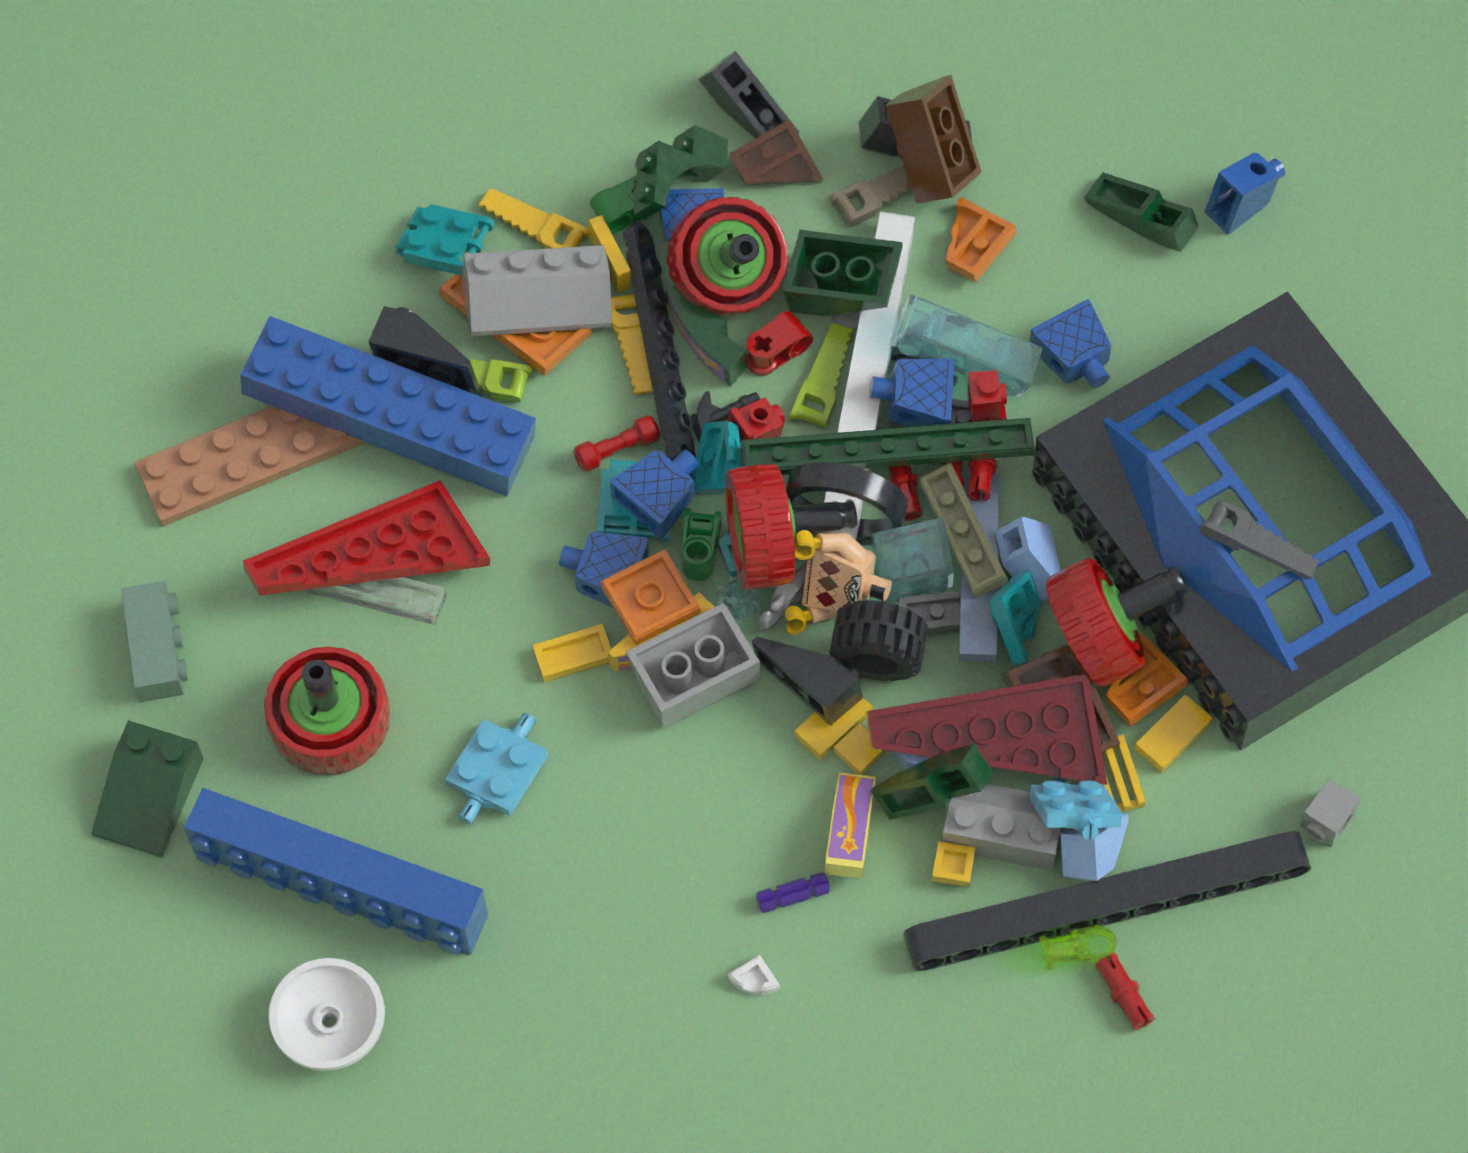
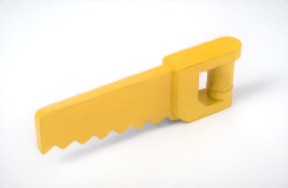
M489 189L479 203V208H486L487 213H495L496 218H503V222L511 223L512 228H520V233H528L530 239L536 238L537 243L543 249L577 247L581 239L588 236L589 230L586 227L556 213L548 214L495 189ZM563 229L568 231L569 234L563 244L560 245L555 243V239Z
M634 294L611 297V329L618 335V343H621L620 351L624 352L623 360L627 361L625 366L629 370L628 377L632 379L631 386L635 388L633 391L634 395L652 393L653 389L638 313L622 315L616 312V310L637 308Z

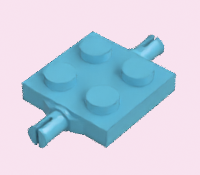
M523 712L513 730L501 728L483 719L445 779L447 786L462 792L469 799L460 814H458V818L464 823L466 822L471 825L481 807L496 809L511 816L548 758L547 749L530 742L526 738L530 729L536 723V719L530 714L528 716L527 713Z
M1057 777L1054 781H1046L1042 785L1030 786L1029 799L1046 828L1078 829L1082 832L1085 839L1089 840L1090 837L1093 840L1098 836V828L1121 827L1122 812L1106 787L1098 782L1082 781L1079 785H1070L1067 779L1062 778L1061 780V778Z

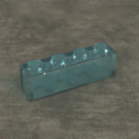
M913 294L910 295L900 310L889 345L897 347L902 353L909 356H919L924 359H955L954 371L963 374L967 379L968 372L997 370L1000 383H1005L1007 396L1021 397L1032 384L1043 349L1040 346Z

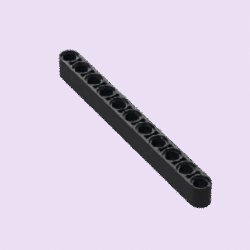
M1289 831L1104 877L1098 881L1092 880L920 923L906 929L903 935L913 969L915 971H926L1293 879L1309 872L1311 865L1300 833L1298 831Z

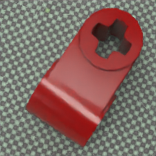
M784 311L770 323L748 337L747 367L753 374L759 376L769 375L791 359L803 354L813 343L814 337L791 311Z

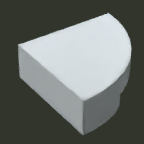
M760 955L727 974L728 980L737 989L751 995H768L780 990V984Z

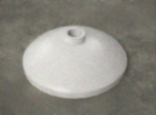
M337 958L316 959L296 967L279 983L269 1007V1025L279 1049L296 1064L319 1071L341 1069L363 1058L378 1041L385 1020V1005L375 980L360 966ZM327 1018H335L337 1020L333 1027L323 1026Z

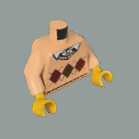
M801 530L797 533V544H794L795 557L800 560L808 559L802 605L806 606L807 610L802 611L798 606H790L786 609L785 617L789 622L785 626L788 633L792 635L802 633L806 628V621L814 624L836 618L837 610L846 603L866 601L870 597L882 601L887 600L891 590V580L874 575L876 556L873 552L864 549L850 534L824 532L817 534L816 538H813L812 534L807 530Z

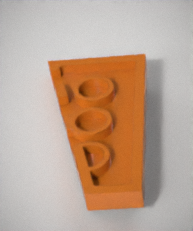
M455 274L439 288V296L467 317L461 282L462 276ZM592 328L491 336L543 376H546L592 334Z

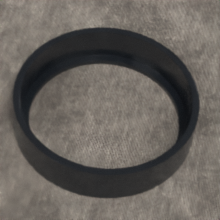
M833 462L806 463L794 468L790 472L786 484V492L792 507L813 504L801 495L807 492L825 491L852 496L875 506L888 517L884 519H860L856 538L860 545H882L892 542L900 536L908 509V501L904 493L887 479L859 467Z

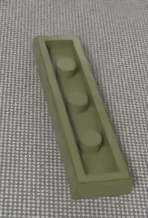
M951 463L918 478L975 598L977 599L1008 583L1009 581Z

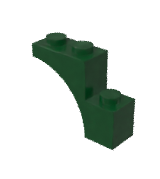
M693 125L675 137L672 146L658 140L641 151L635 163L637 177L633 193L635 200L634 215L646 220L666 207L668 193L675 179L690 178L708 182L727 169L728 139Z

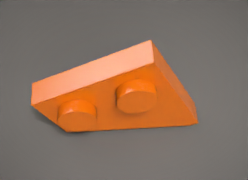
M960 197L957 201L956 221L953 223L951 231L952 241L948 246L946 256L947 268L976 283L1017 234L1016 226Z
M1142 632L1139 633L1145 651V665L1132 674L1113 682L1106 694V703L1129 727L1136 724L1188 686L1187 677Z

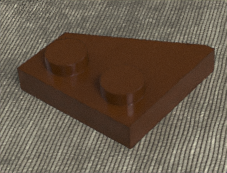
M790 119L729 154L746 185L819 181L823 178Z

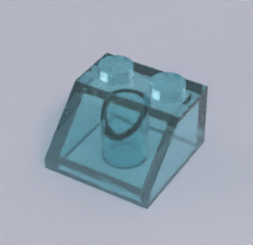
M944 517L872 534L871 552L876 556L874 575L891 580L892 582L889 596L884 602L898 603V598L916 596L924 593H943L948 588L953 587L954 570Z

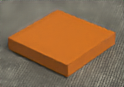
M665 549L600 581L603 592L635 645L701 612L698 602Z

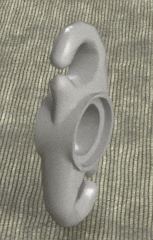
M807 562L803 563L795 571L794 580L791 583L777 587L772 596L769 611H763L758 620V627L760 629L766 630L774 626L785 615L788 607L797 606L804 593Z

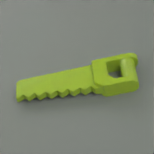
M836 323L830 325L808 379L802 384L792 408L790 420L797 421V419L824 428L827 427L836 405L835 389L838 388V380L841 378L840 371L843 370L842 362L846 360L847 344L851 342L850 335L853 334V329ZM805 400L821 404L824 411H818L803 406Z
M469 359L483 393L490 395L492 399L515 403L521 402L527 377H530L533 372L531 366L492 359L491 362ZM504 373L513 375L509 389L501 387Z

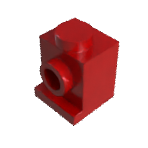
M997 370L968 372L967 400L970 422L1006 420L1005 383H1000Z
M765 397L740 409H737V407L730 409L727 421L738 425L741 446V440L781 437L785 417L782 409L777 404L771 406Z

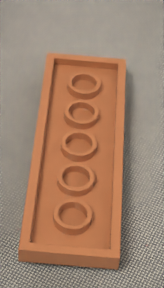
M270 406L135 462V465L162 527L360 446L362 445V440Z

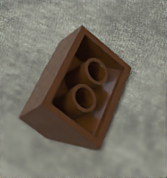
M952 75L941 77L900 93L885 105L887 121L893 128L897 141V152L903 160L908 176V186L914 194L916 204L953 198L982 173Z

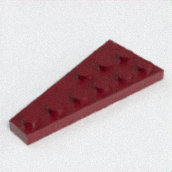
M1088 674L865 711L872 749L932 758L960 747L975 744L989 767L1078 781H1095L1108 785Z

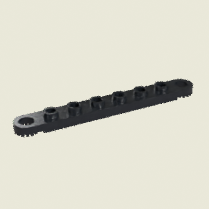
M637 221L625 227L622 233L625 236L623 240L627 241L625 245L626 247L628 246L626 256L631 270L630 277L662 439L666 441L665 452L667 454L665 456L673 461L683 450H687L696 458L691 433L693 423L687 413L685 403L687 393L681 382L679 372L680 358L674 347L672 337L674 335V328L668 317L666 307L668 298L663 290L660 277L662 268L656 257L654 242L649 230L643 223Z

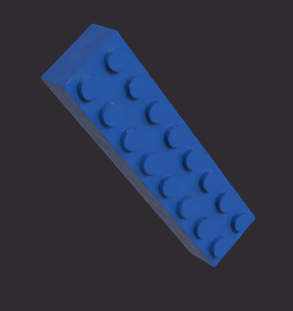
M269 316L240 374L241 393L245 396L323 426L344 432L354 438L508 496L535 436V417L272 316Z
M202 788L184 826L192 850L196 855L195 857L207 865L216 866L217 863L230 867V870L240 877L249 879L251 876H255L265 880L264 882L273 889L285 891L288 888L299 892L300 897L311 903L319 904L321 901L334 905V908L344 915L355 916L357 913L368 917L369 921L377 927L389 929L392 926L403 930L404 934L413 940L424 942L425 939L439 943L441 949L451 954L459 955L460 952L471 955L488 917L482 888Z

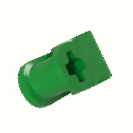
M637 175L611 188L601 190L590 200V205L596 216L602 215L611 234L619 233L625 227L643 220L634 215L635 200L633 193L636 187Z
M688 508L684 510L681 561L684 575L691 580L702 581L713 573L717 544L720 539L721 511H716L714 514L692 513L691 509ZM696 555L705 557L701 561H695L690 558Z

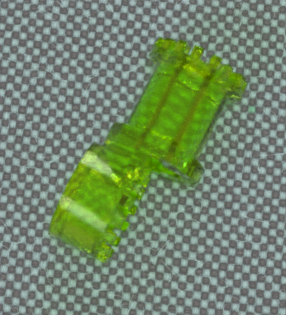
M1095 925L1078 930L1074 929L1071 930L1069 935L1048 939L1046 936L1039 937L1041 952L1046 953L1042 957L1047 971L1052 970L1054 965L1077 961L1078 964L1090 961L1096 964L1105 956L1109 960V954L1116 951L1115 934L1110 928H1105L1103 925ZM1094 936H1103L1109 941L1110 947L1105 953L1097 954L1089 949V940Z

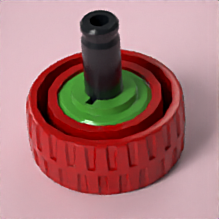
M731 196L705 201L686 213L671 233V240L667 245L668 256L666 257L669 277L679 292L698 307H705L706 310L723 317L748 313L767 302L777 292L780 282L785 277V269L788 264V246L784 239L782 228L779 227L773 215H770L764 207L754 204L751 200Z
M775 464L751 465L730 469L726 472L725 506L729 539L736 573L744 589L771 588L789 584L794 580V544H796V535L799 531L807 530L811 534L838 531L845 527L853 529L857 526L856 507L851 499H847L846 502L833 501L792 507L787 496L782 474Z
M1085 558L1050 576L1045 584L1051 608L1065 639L1085 672L1098 686H1107L1145 665V651L1134 619L1173 600L1178 594L1186 593L1189 589L1180 569L1177 566H1172L1169 571L1160 572L1120 593L1103 568L1092 558Z
M317 647L300 652L283 663L267 686V694L264 698V715L270 737L276 749L285 757L286 761L297 766L300 770L317 775H336L351 771L373 757L386 739L385 735L390 725V706L386 688L379 673L375 671L374 666L357 653L336 647Z

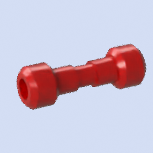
M645 415L634 420L633 427L620 432L619 435L613 438H606L597 443L586 441L576 445L573 453L580 469L584 472H589L598 468L601 460L614 455V452L623 448L628 449L639 443L648 446L659 441L661 435L654 418Z

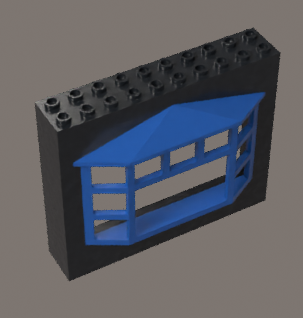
M1288 291L1036 438L1032 469L1035 481L1042 488L1046 486L1052 495V501L1057 511L1061 515L1066 514L1073 523L1072 527L1077 538L1082 543H1088L1094 551L1093 557L1104 571L1108 570L1114 578V586H1116L1120 593L1160 572L1169 571L1172 566H1177L1182 572L1189 587L1188 591L1184 594H1178L1173 600L1137 618L1144 627L1149 626L1156 635V643L1162 653L1166 656L1171 655L1177 664V668L1187 677V683H1191L1199 693L1198 699L1202 707L1208 713L1213 712L1220 722V730L1229 742L1234 741L1240 750L1253 744L1468 613V519ZM1254 362L1270 382V385L1252 396L1242 398L1220 381L1247 364ZM1206 388L1213 390L1232 406L1202 425L1196 424L1175 407ZM1277 395L1281 396L1375 517L1372 521L1312 556V559H1320L1316 567L1317 569L1338 555L1346 553L1366 590L1364 598L1335 615L1330 611L1313 576L1311 579H1305L1295 573L1286 571L1257 588L1230 554L1235 551L1234 549L1203 535L1199 531L1202 522L1205 520L1196 508L1227 489H1231L1256 521L1255 525H1263L1265 530H1272L1274 536H1282L1283 541L1288 542L1208 438L1210 434ZM1164 414L1187 432V434L1153 452L1130 433ZM1196 444L1222 478L1197 493L1186 496L1162 463ZM1384 529L1412 565V568L1379 588L1357 544ZM1299 580L1318 613L1321 623L1287 643L1265 599Z

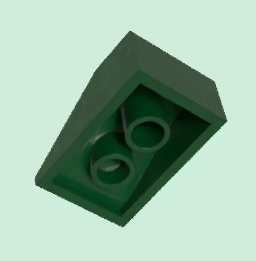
M799 230L783 289L789 310L796 313L829 316L886 308L889 303L903 248L902 242Z
M128 720L112 758L92 829V836L162 858L204 759L198 742Z

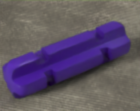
M820 872L810 875L809 880L800 878L777 885L773 891L771 888L758 891L756 893V901L760 911L766 913L776 910L777 905L786 907L808 900L813 894L815 897L828 894L830 892V884L826 874Z

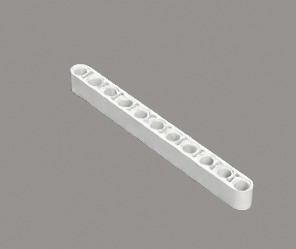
M880 212L875 239L902 242L903 248L888 306L886 308L865 310L860 313L838 433L877 430L882 399L869 398L870 382L872 376L887 378L914 234L915 217ZM826 492L824 503L833 501L846 502L847 499L854 501L857 512V526L853 529L845 527L842 530L831 531V533H848L856 540L863 500L840 493Z

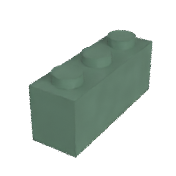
M165 581L121 588L133 682L139 701L145 702L184 695L182 681L188 680V672L185 659H179L177 648L184 647L181 627L180 625L174 626L173 615L179 614L176 593L169 594Z

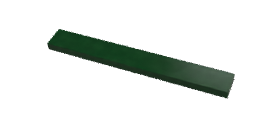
M1030 418L741 440L743 467L775 464L782 475H789L794 468L812 462H833L869 469L1034 456L1035 452Z

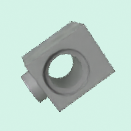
M1329 778L1304 812L1300 826L1304 828L1305 833L1314 841L1319 843L1325 842L1332 847L1356 814L1361 799Z

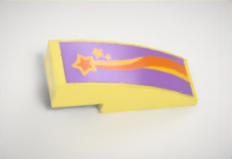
M839 772L827 846L825 874L863 879L874 798L871 790L875 786L876 777Z

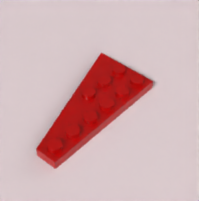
M441 480L243 560L244 571L259 596L490 566L488 553Z

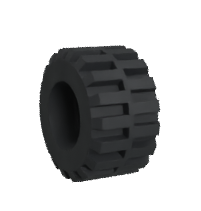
M874 600L846 603L837 610L829 654L844 666L847 664L851 665L859 673L860 677L879 681L909 679L916 676L921 670L928 625L917 613L897 604Z

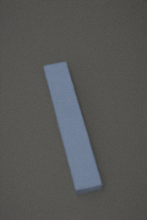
M963 472V478L966 481L963 489L966 495L971 472ZM996 472L992 475L990 498L982 502L983 492L980 491L979 502L971 499L969 501L998 558V543L995 531L999 530V473ZM962 570L959 661L996 662L997 623L992 619L989 600L998 592V588L976 599Z

